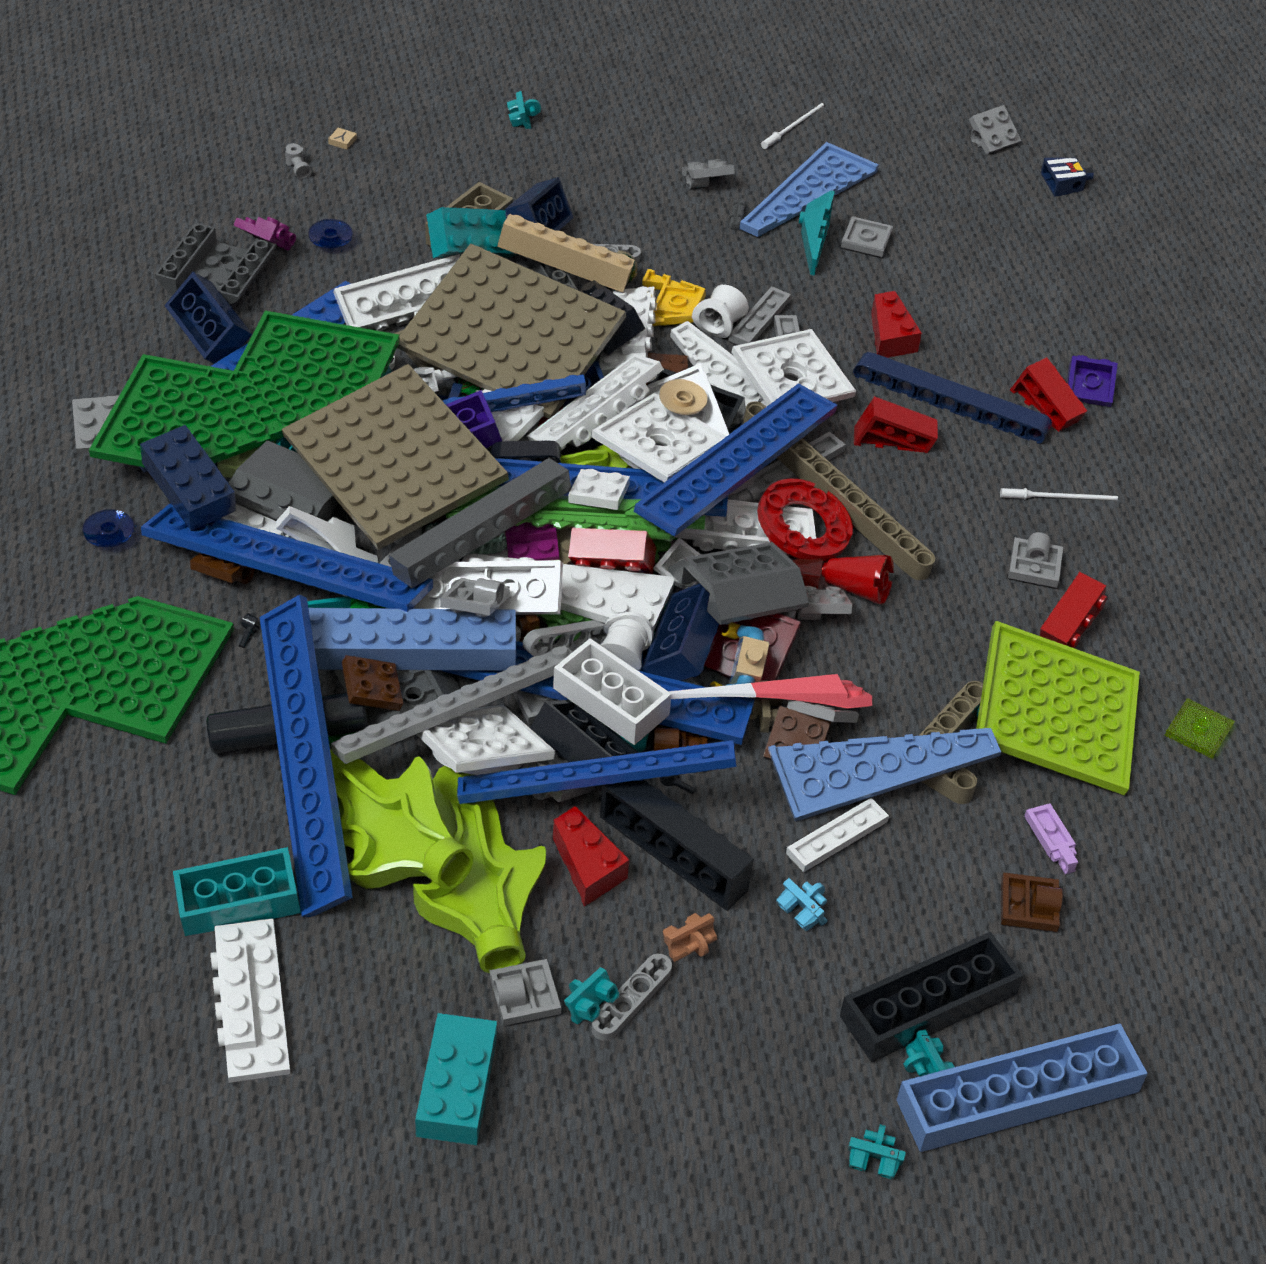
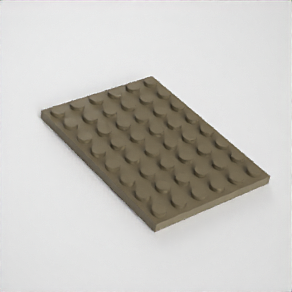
M470 243L399 335L400 342L397 349L479 387L495 391L499 388L518 387L521 384L540 383L547 379L566 378L569 375H585L626 318V312ZM567 399L536 405L543 406L544 417L550 419L559 411Z
M409 364L282 429L287 441L378 550L509 480L508 472Z

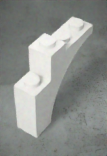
M289 506L276 521L277 530L288 534L296 540L378 563L376 555L356 548L354 525L332 517L327 522Z

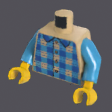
M733 622L726 624L729 625V629L726 633L722 632L721 634L732 639L740 638L730 683L727 685L760 682L769 647V642L764 641L763 631L756 627L740 626ZM716 681L710 684L711 687L723 686Z

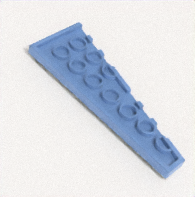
M826 142L740 222V229L759 237L796 217L801 211L805 212L807 203L832 190L835 191V196L878 172L879 164Z
M991 728L960 730L958 733L940 734V732H933L930 735L920 736L907 734L904 737L895 738L882 736L848 739L845 742L828 743V741H820L819 744L801 745V743H795L793 746L776 747L773 745L768 747L795 821L992 759L1001 754Z

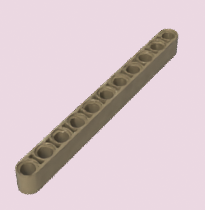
M758 401L749 402L745 409L742 425L766 408V406ZM803 438L777 457L779 461L800 479L815 483L814 487L821 489L826 494L830 491L848 511L852 526L885 555L892 556L893 562L910 577L916 580H925L930 576L935 562V555Z

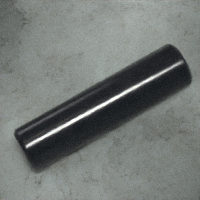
M347 692L322 696L328 736L358 732L368 726L366 706L349 703ZM272 704L212 713L206 718L211 751L215 754L277 744Z

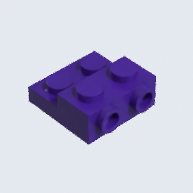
M1072 355L1069 363L1067 383L1082 403L1111 407L1118 363L1107 359L1097 360L1084 355Z

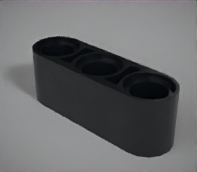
M551 440L500 441L494 443L490 448V454L494 458L539 462L550 458L557 463H561V447L557 442Z

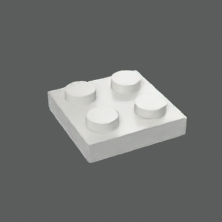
M581 469L569 492L568 503L618 510L629 487L630 476L621 475L616 472L605 473L594 469Z

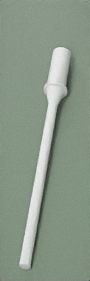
M821 103L781 132H774L770 137L761 142L762 148L767 149L775 142L780 141L783 134L821 109L824 104Z
M1026 488L1000 489L1001 498L1026 500L1031 497L1118 500V496L1032 492Z

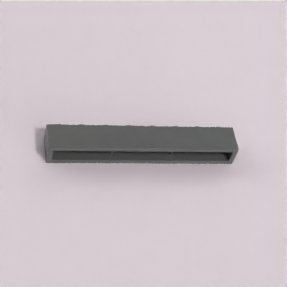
M550 458L546 459L389 554L393 575L409 587L414 588L571 490L569 470Z

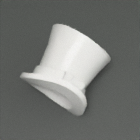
M719 285L713 290L710 299L701 301L692 312L693 322L703 332L719 338H727L732 332L733 323L747 315L749 310L748 301L738 289L729 285Z
M636 612L616 614L605 622L604 631L607 636L600 645L639 671L642 663V651L648 649L653 640V627L650 621L642 614Z

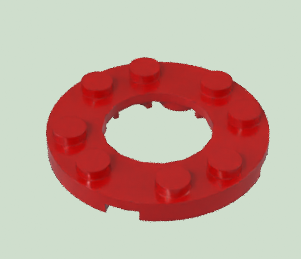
M802 479L779 480L766 489L760 498L757 508L759 523L769 541L773 542L784 552L806 562H822L838 557L847 547L853 532L850 515L842 502L830 491L826 494L821 489L814 487L815 483ZM791 504H802L812 508L824 520L826 526L825 534L822 537L812 539L811 537L805 538L798 531H791L789 529L790 525H786L784 522L783 509Z

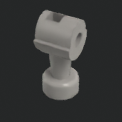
M295 143L288 144L285 151L286 164L288 166L294 165L293 171L298 179L310 177L312 170L309 164L304 162L303 147Z

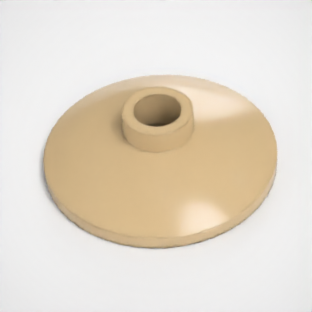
M671 380L666 382L660 389L659 398L661 403L668 410L677 414H696L702 411L707 404L705 390L700 385L689 380Z

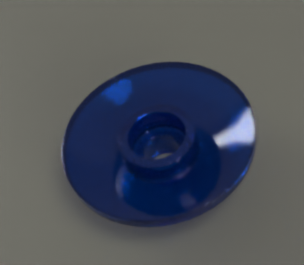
M324 219L314 223L309 228L308 236L310 241L319 247L338 248L346 245L352 239V229L341 220Z
M108 509L90 515L85 520L82 530L85 539L89 543L98 547H114L126 542L132 536L134 523L132 518L125 512Z

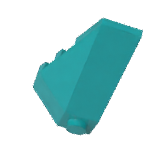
M832 190L807 203L805 212L801 211L798 224L802 225L801 234L810 275H815L829 229L835 191Z

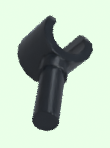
M247 613L241 622V626L246 629L238 645L241 648H245L252 633H255L260 627L258 618L250 613Z
M675 775L660 777V782L664 786L674 785L691 794H694L696 788L682 782Z

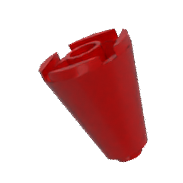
M872 555L830 558L827 563L823 564L822 577H825V581L828 584L839 587L875 604L885 603L890 594L893 581H889V573H894L892 556Z

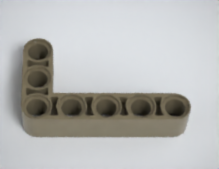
M979 681L968 682L920 735H930L933 732H940V734L958 733L960 730H965L977 717L983 683ZM960 768L921 782L958 804H967L973 798L977 778L966 768Z

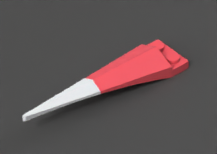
M838 674L669 691L671 699L760 697L805 701L847 709L872 706V695L865 692L863 688L854 685L852 681L840 680Z

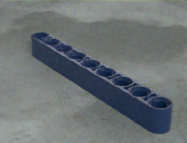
M872 352L864 353L853 370L855 377L858 379L859 377L863 378L866 382L877 386H885L888 390L899 394H907L910 398L921 402H929L928 404L948 409L954 414L972 418L971 420L985 425H992L993 428L1007 433H1014L1015 436L1029 441L1031 439L1036 441L1037 444L1044 441L1052 426L1051 419L1045 414Z

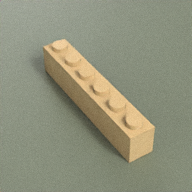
M512 214L508 215L503 224L497 246L584 279L595 280L603 286L622 293L628 283L635 262L634 259L629 258L625 254H617L603 246L590 244L584 239L571 237L562 231L552 230L543 224L533 223L519 215Z

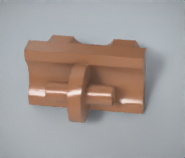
M695 913L687 917L685 926L680 929L671 925L663 930L664 942L668 946L669 956L674 962L693 952H696L699 956L708 954V944L717 940L713 927L714 917L710 913L703 917Z

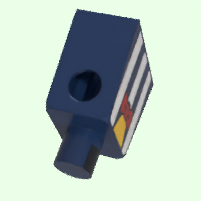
M1044 158L1041 175L1054 197L1083 191L1086 180L1093 179L1094 171L1091 167L1083 168L1076 158Z

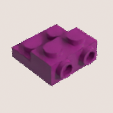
M246 217L245 221L236 218L233 225L257 238L275 243L276 246L285 250H289L296 241V235L289 232V226L271 217H268L267 220L258 217L257 221Z
M525 522L518 526L514 525L505 531L508 558L519 559L528 557L534 559V561L560 560L557 528L553 524H546L538 528L530 522Z

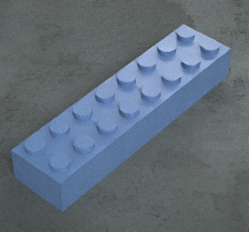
M308 608L318 669L343 670L342 660L345 655L395 663L396 670H507L508 667L515 665L516 662L515 609H496L490 616L480 617L472 612H453L450 609H409L406 612L401 609Z
M1120 1023L902 1081L897 1102L919 1151L923 1152L1138 1093L1148 1073Z

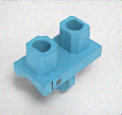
M790 878L783 883L785 890L777 898V904L787 914L799 904L803 910L794 919L805 931H808L817 923L822 926L828 922L824 917V910L815 903L818 902L821 906L826 904L827 899L822 896L825 892V886L821 883H816L812 886L809 882H805L802 885V888L807 892L805 893Z

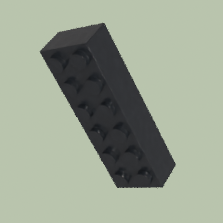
M644 779L602 785L600 818L712 901L728 911L748 892L754 859L745 850L736 847L723 834L714 831L702 819L693 816L680 803L674 802L664 795L659 788L653 787Z
M990 931L845 996L840 1018L872 1062L909 1045L915 1040L916 1033L920 1030H926L928 1035H931L1017 995L1024 975Z

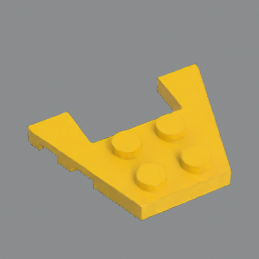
M652 269L647 270L642 280L643 286L661 290L656 299L657 311H654L655 324L653 326L682 324L686 321L694 323L692 312L705 299V288L683 280L680 283L673 281L671 276L666 274L662 276L656 275L655 270Z

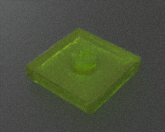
M1187 698L1164 736L1213 759L1235 721Z

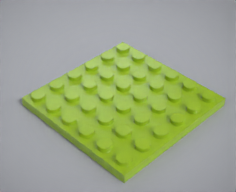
M995 621L991 631L976 729L991 728L1003 753L1125 795L1129 790L1140 672Z

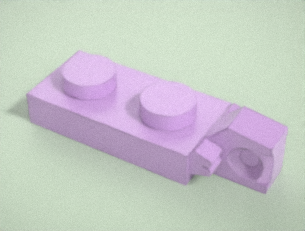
M1046 804L1027 809L1024 817L1049 858L1051 857L1053 862L1058 861L1065 875L1075 872L1076 865L1078 864L1075 857L1077 854L1075 850L1076 844L1052 805Z

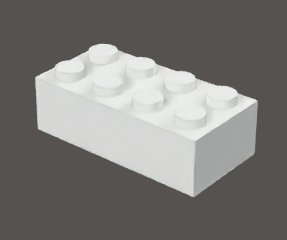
M591 638L554 667L553 689L633 745L670 715V692Z

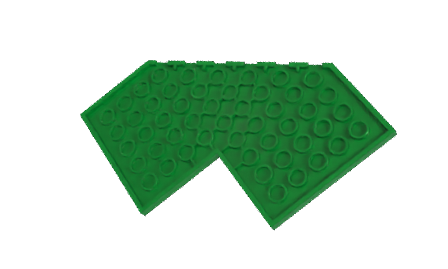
M265 311L234 371L143 354L89 448L90 457L144 467L140 444L183 425L187 426L213 463L262 446L267 440L270 442L284 437L282 429L384 377L399 345L400 336L399 334Z
M136 596L128 599L126 604L116 607L113 604L92 610L93 614L81 618H78L77 615L57 621L56 626L43 630L41 627L20 633L21 637L5 641V638L0 639V791L16 795L66 715L167 743L233 633L234 624Z

